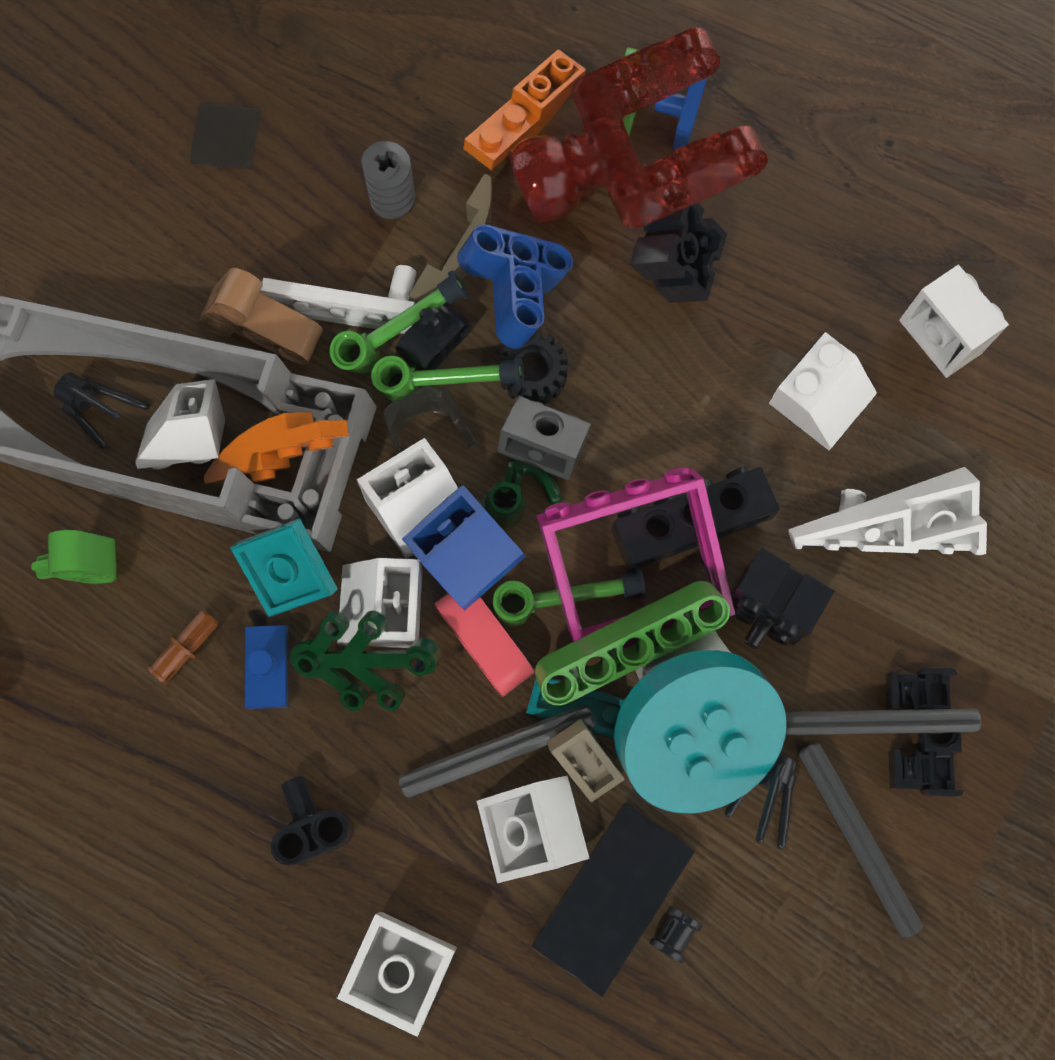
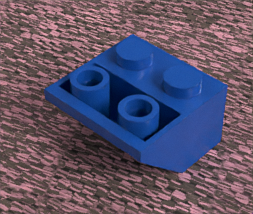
M464 485L402 538L422 565L464 610L470 607L526 557Z

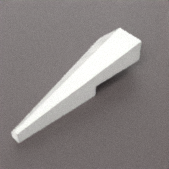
M966 467L788 530L791 543L795 549H802L803 545L824 546L827 550L837 551L839 547H858L861 551L918 553L919 549L939 550L942 554H953L954 550L971 551L975 555L986 554L987 522L979 515L980 481Z

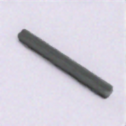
M588 705L576 707L403 773L399 776L401 791L406 797H412L546 746L547 741L580 719L591 729L595 726L591 710Z
M978 709L785 712V735L976 732L981 729V715Z
M813 743L799 752L801 760L899 934L906 938L917 934L923 929V924L822 746L819 743Z

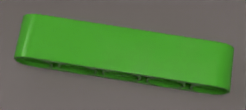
M707 581L694 582L544 656L535 667V676L541 694L552 705L561 706L568 704L721 628L729 619V604L713 584ZM713 600L708 609L699 611L700 606L704 602ZM676 619L670 628L661 629L667 620ZM639 638L633 646L623 647L629 639ZM592 657H602L595 665H585ZM554 676H564L563 680L559 683H548Z

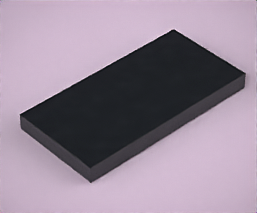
M625 803L590 855V859L586 861L542 928L532 947L603 997L695 851Z

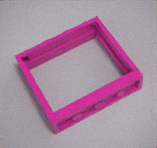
M687 467L674 468L665 472V477L652 481L648 479L633 480L625 484V489L612 493L605 490L593 492L585 497V501L572 505L566 502L553 504L545 509V513L536 515L571 642L581 639L623 617L584 629L581 628L555 531L684 492L687 494L707 582L713 584L729 604V617L736 615L704 478L694 469H688ZM713 600L704 602L700 606L699 611L708 609ZM676 619L667 620L661 629L670 628ZM639 638L629 639L623 647L633 646Z

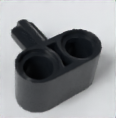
M447 302L438 308L434 307L430 311L423 308L419 312L420 320L415 322L397 343L396 352L419 371L435 370L466 338L472 328L473 323Z
M303 776L292 778L282 784V790L293 822L277 831L272 838L270 845L271 853L276 861L288 866L303 864L342 848L349 843L353 837L354 826L347 814L335 810L317 812L306 779ZM336 817L342 823L343 832L338 840L330 842L323 835V825L328 819ZM295 833L302 839L303 848L297 857L290 858L285 853L283 845L286 838Z

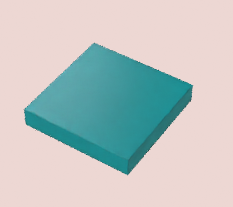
M300 518L238 541L230 547L268 617L331 596L338 589Z

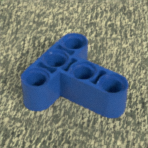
M483 224L473 230L457 255L459 265L468 274L493 280L496 334L505 346L512 349L523 347L544 323L543 293L553 291L573 267L572 255L562 245Z

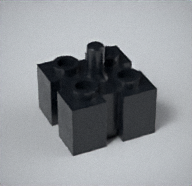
M689 192L650 198L642 223L646 235L645 237H638L629 264L645 280H653L654 288L670 303L708 300L715 277L711 266L713 261L720 260L727 233L713 218H702L705 209Z
M761 548L754 559L750 561L731 592L736 614L733 616L750 625L755 620L744 639V643L753 649L759 648L766 635L781 645L790 643L794 646L802 637L805 638L812 632L835 590L808 574L802 575L790 568L791 564L764 548Z

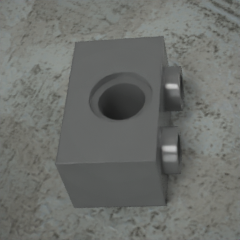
M518 396L501 430L497 453L569 481L585 447L591 423L583 421L574 415L565 414L544 406L538 401H531Z

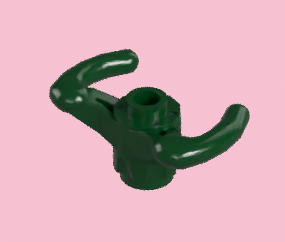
M511 459L506 465L505 479L496 482L495 486L486 493V497L480 504L501 528H511L521 521L525 512V500L523 499L521 489L523 476L531 475L544 489L548 501L552 505L561 503L562 495L557 482L550 473ZM502 504H509L512 508L509 509L507 507H504L500 509L499 506Z

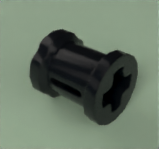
M669 906L667 910L669 917L658 937L652 938L649 944L682 964L685 959L683 952L694 932L700 931L703 925L678 909Z

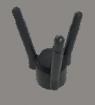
M66 373L56 383L54 396L64 403L62 411L73 417L102 449L107 448V443L79 411H87L93 406L115 420L120 418V414L98 400L96 392L143 410L149 409L148 403L101 385L90 377L82 379L75 373Z
M779 754L768 774L758 784L769 791L755 841L758 844L764 842L777 795L783 792L777 841L778 849L783 850L786 846L792 790L797 777L793 775L796 762ZM747 794L729 804L724 812L726 817L729 818L734 814Z

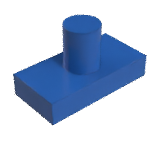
M694 67L686 96L662 89L659 90L654 111L680 118L672 147L674 149L687 151L709 72L707 68Z
M286 625L245 627L246 709L288 708L289 628Z

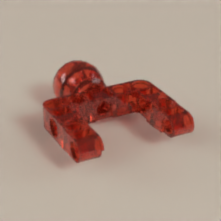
M701 27L688 29L582 76L574 83L571 89L572 97L584 126L581 133L576 135L567 131L564 140L553 135H534L521 140L512 149L508 150L514 174L538 225L555 223L566 218L579 205L584 191L593 195L596 186L601 185L606 187L620 222L628 228H638L714 196L726 188L758 175L764 170L768 163V156L756 131L750 126H740L723 134L718 132L707 138L696 140L674 150V154L645 166V164L640 165L622 118L674 95L681 89L704 80L717 71L720 65V56L707 30Z

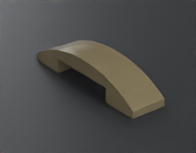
M483 175L466 202L467 221L471 224L443 269L440 271L427 264L408 295L409 301L416 304L437 290V284L448 278V272L451 270L456 273L461 281L468 274L459 265L457 255L477 226L482 224L490 225L492 185L490 176Z

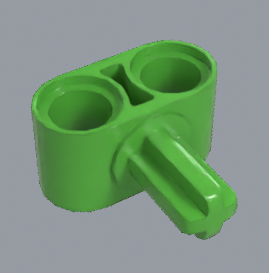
M77 530L54 531L48 534V554L38 556L36 562L32 563L31 569L36 572V576L39 579L53 577L88 584L110 583L117 580L116 541L110 537Z

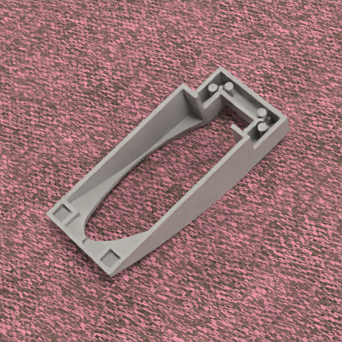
M0 296V361L23 355H76L107 357L155 364L191 373L209 380L215 379L217 383L246 395L277 415L294 412H312L314 422L346 420L349 436L333 440V448L309 451V446L306 447L292 492L254 484L238 468L228 470L220 497H214L84 466L33 436L0 409L1 462L108 495L253 534L262 533L300 518L316 549L331 552L342 518V514L338 509L359 443L360 441L366 442L377 408L365 389L292 374L276 354Z

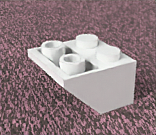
M215 379L181 383L174 386L146 425L136 458L137 469L148 467L163 469L172 464L185 462L202 464L211 459L218 458L225 416Z
M425 438L357 479L366 503L406 559L412 556L413 552L402 538L458 490L447 467Z
M376 558L343 565L339 612L347 617L349 629L337 640V645L347 646L358 631L359 621L368 611L380 612L386 618L387 627L379 638L371 640L367 646L409 648L413 641L419 638L423 569L418 559ZM368 621L372 628L377 629L374 623Z

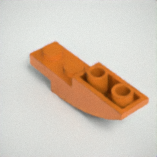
M559 49L556 50L513 88L512 97L508 102L465 138L463 149L490 170H493L507 156L513 159L534 139L562 107L584 77L586 69Z
M312 412L283 413L268 418L252 426L224 448L203 476L204 483H222L223 488L228 470L231 468H238L246 477H251L252 482L275 479V471L290 468L289 458L303 455L302 448L309 446V451L333 448V440L349 436L346 420L314 422Z

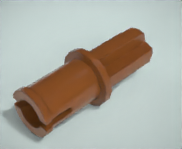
M200 611L178 637L174 635L170 637L172 642L147 667V670L159 681L168 685L172 677L190 657L193 659L197 657L195 651L218 626V621L207 611Z

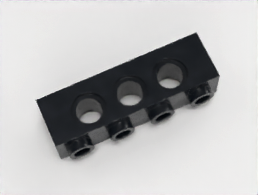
M747 466L737 468L726 475L727 479L714 484L712 480L704 481L718 539L772 520L780 510L762 467L750 471ZM687 494L679 497L674 495L654 501L655 506L641 511L637 506L617 514L618 519L614 520L611 531L628 573L634 571L636 567L643 568L699 547L694 524L688 522L683 515L684 510L690 509ZM720 497H733L738 503V509H726L721 504ZM651 522H658L665 527L667 534L660 538L653 537L648 533L646 525Z

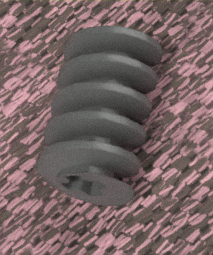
M390 141L376 142L364 151L361 160L372 209L380 217L391 220L398 219L410 212L416 199L410 157L406 150L397 143Z

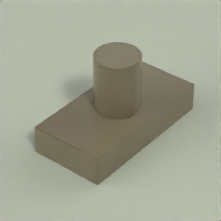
M582 719L546 742L553 756L590 802H593L625 780L620 769Z

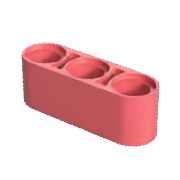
M449 593L434 603L444 621L501 697H504L535 674L526 657L481 597L466 610L462 609Z

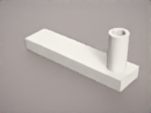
M407 265L396 266L388 298L263 278V286L260 293L310 319L378 329L415 304V302L409 301L408 295L414 287L417 272ZM409 326L408 328H406L405 330H403V331L400 332V333L405 334V332H406L411 326Z

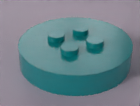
M720 650L689 652L676 656L655 667L630 691L620 708L616 720L614 733L615 749L620 764L633 787L647 802L663 810L675 813L706 812L723 807L741 798L768 774L783 747L786 734V714L778 693L760 670L745 658Z

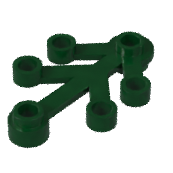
M333 611L321 622V632L315 639L301 641L295 645L290 653V660L294 669L302 676L311 679L321 678L340 692V701L348 710L357 711L361 709L368 699V691L363 685L355 682L352 683L335 668L346 669L378 693L377 702L383 709L395 711L405 699L403 688L396 683H390L372 668H407L414 675H428L439 664L442 652L438 644L428 638L414 640L408 650L364 651L370 641L379 638L387 627L386 618L378 611H368L358 623V631L343 651H329L328 648L332 642L339 640L349 629L347 617L341 612ZM368 621L374 623L377 629L372 628ZM331 622L335 623L339 627V629L334 628L331 625ZM351 694L355 695L358 699L353 698ZM387 694L392 695L395 700L391 699Z

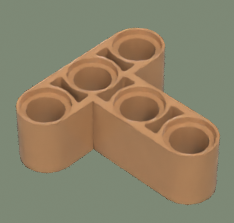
M230 268L214 286L198 323L206 330L219 336L230 337L233 333H236L289 361L300 365H308L323 332V328L310 318L260 293L263 283L256 276L238 268Z

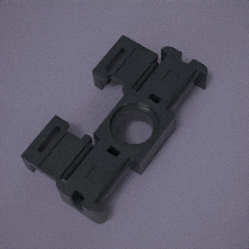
M923 668L917 671L916 674H897L895 671L887 673V710H900V706H912V710H919V708H923V710L951 709L950 677L958 675L957 671L953 668ZM949 732V738L943 744L933 741L929 733H918L919 752H914V757L902 756L901 750L888 751L890 789H922V785H926V789L920 790L924 796L956 797L963 794L964 790H955L953 754L962 752L961 732Z

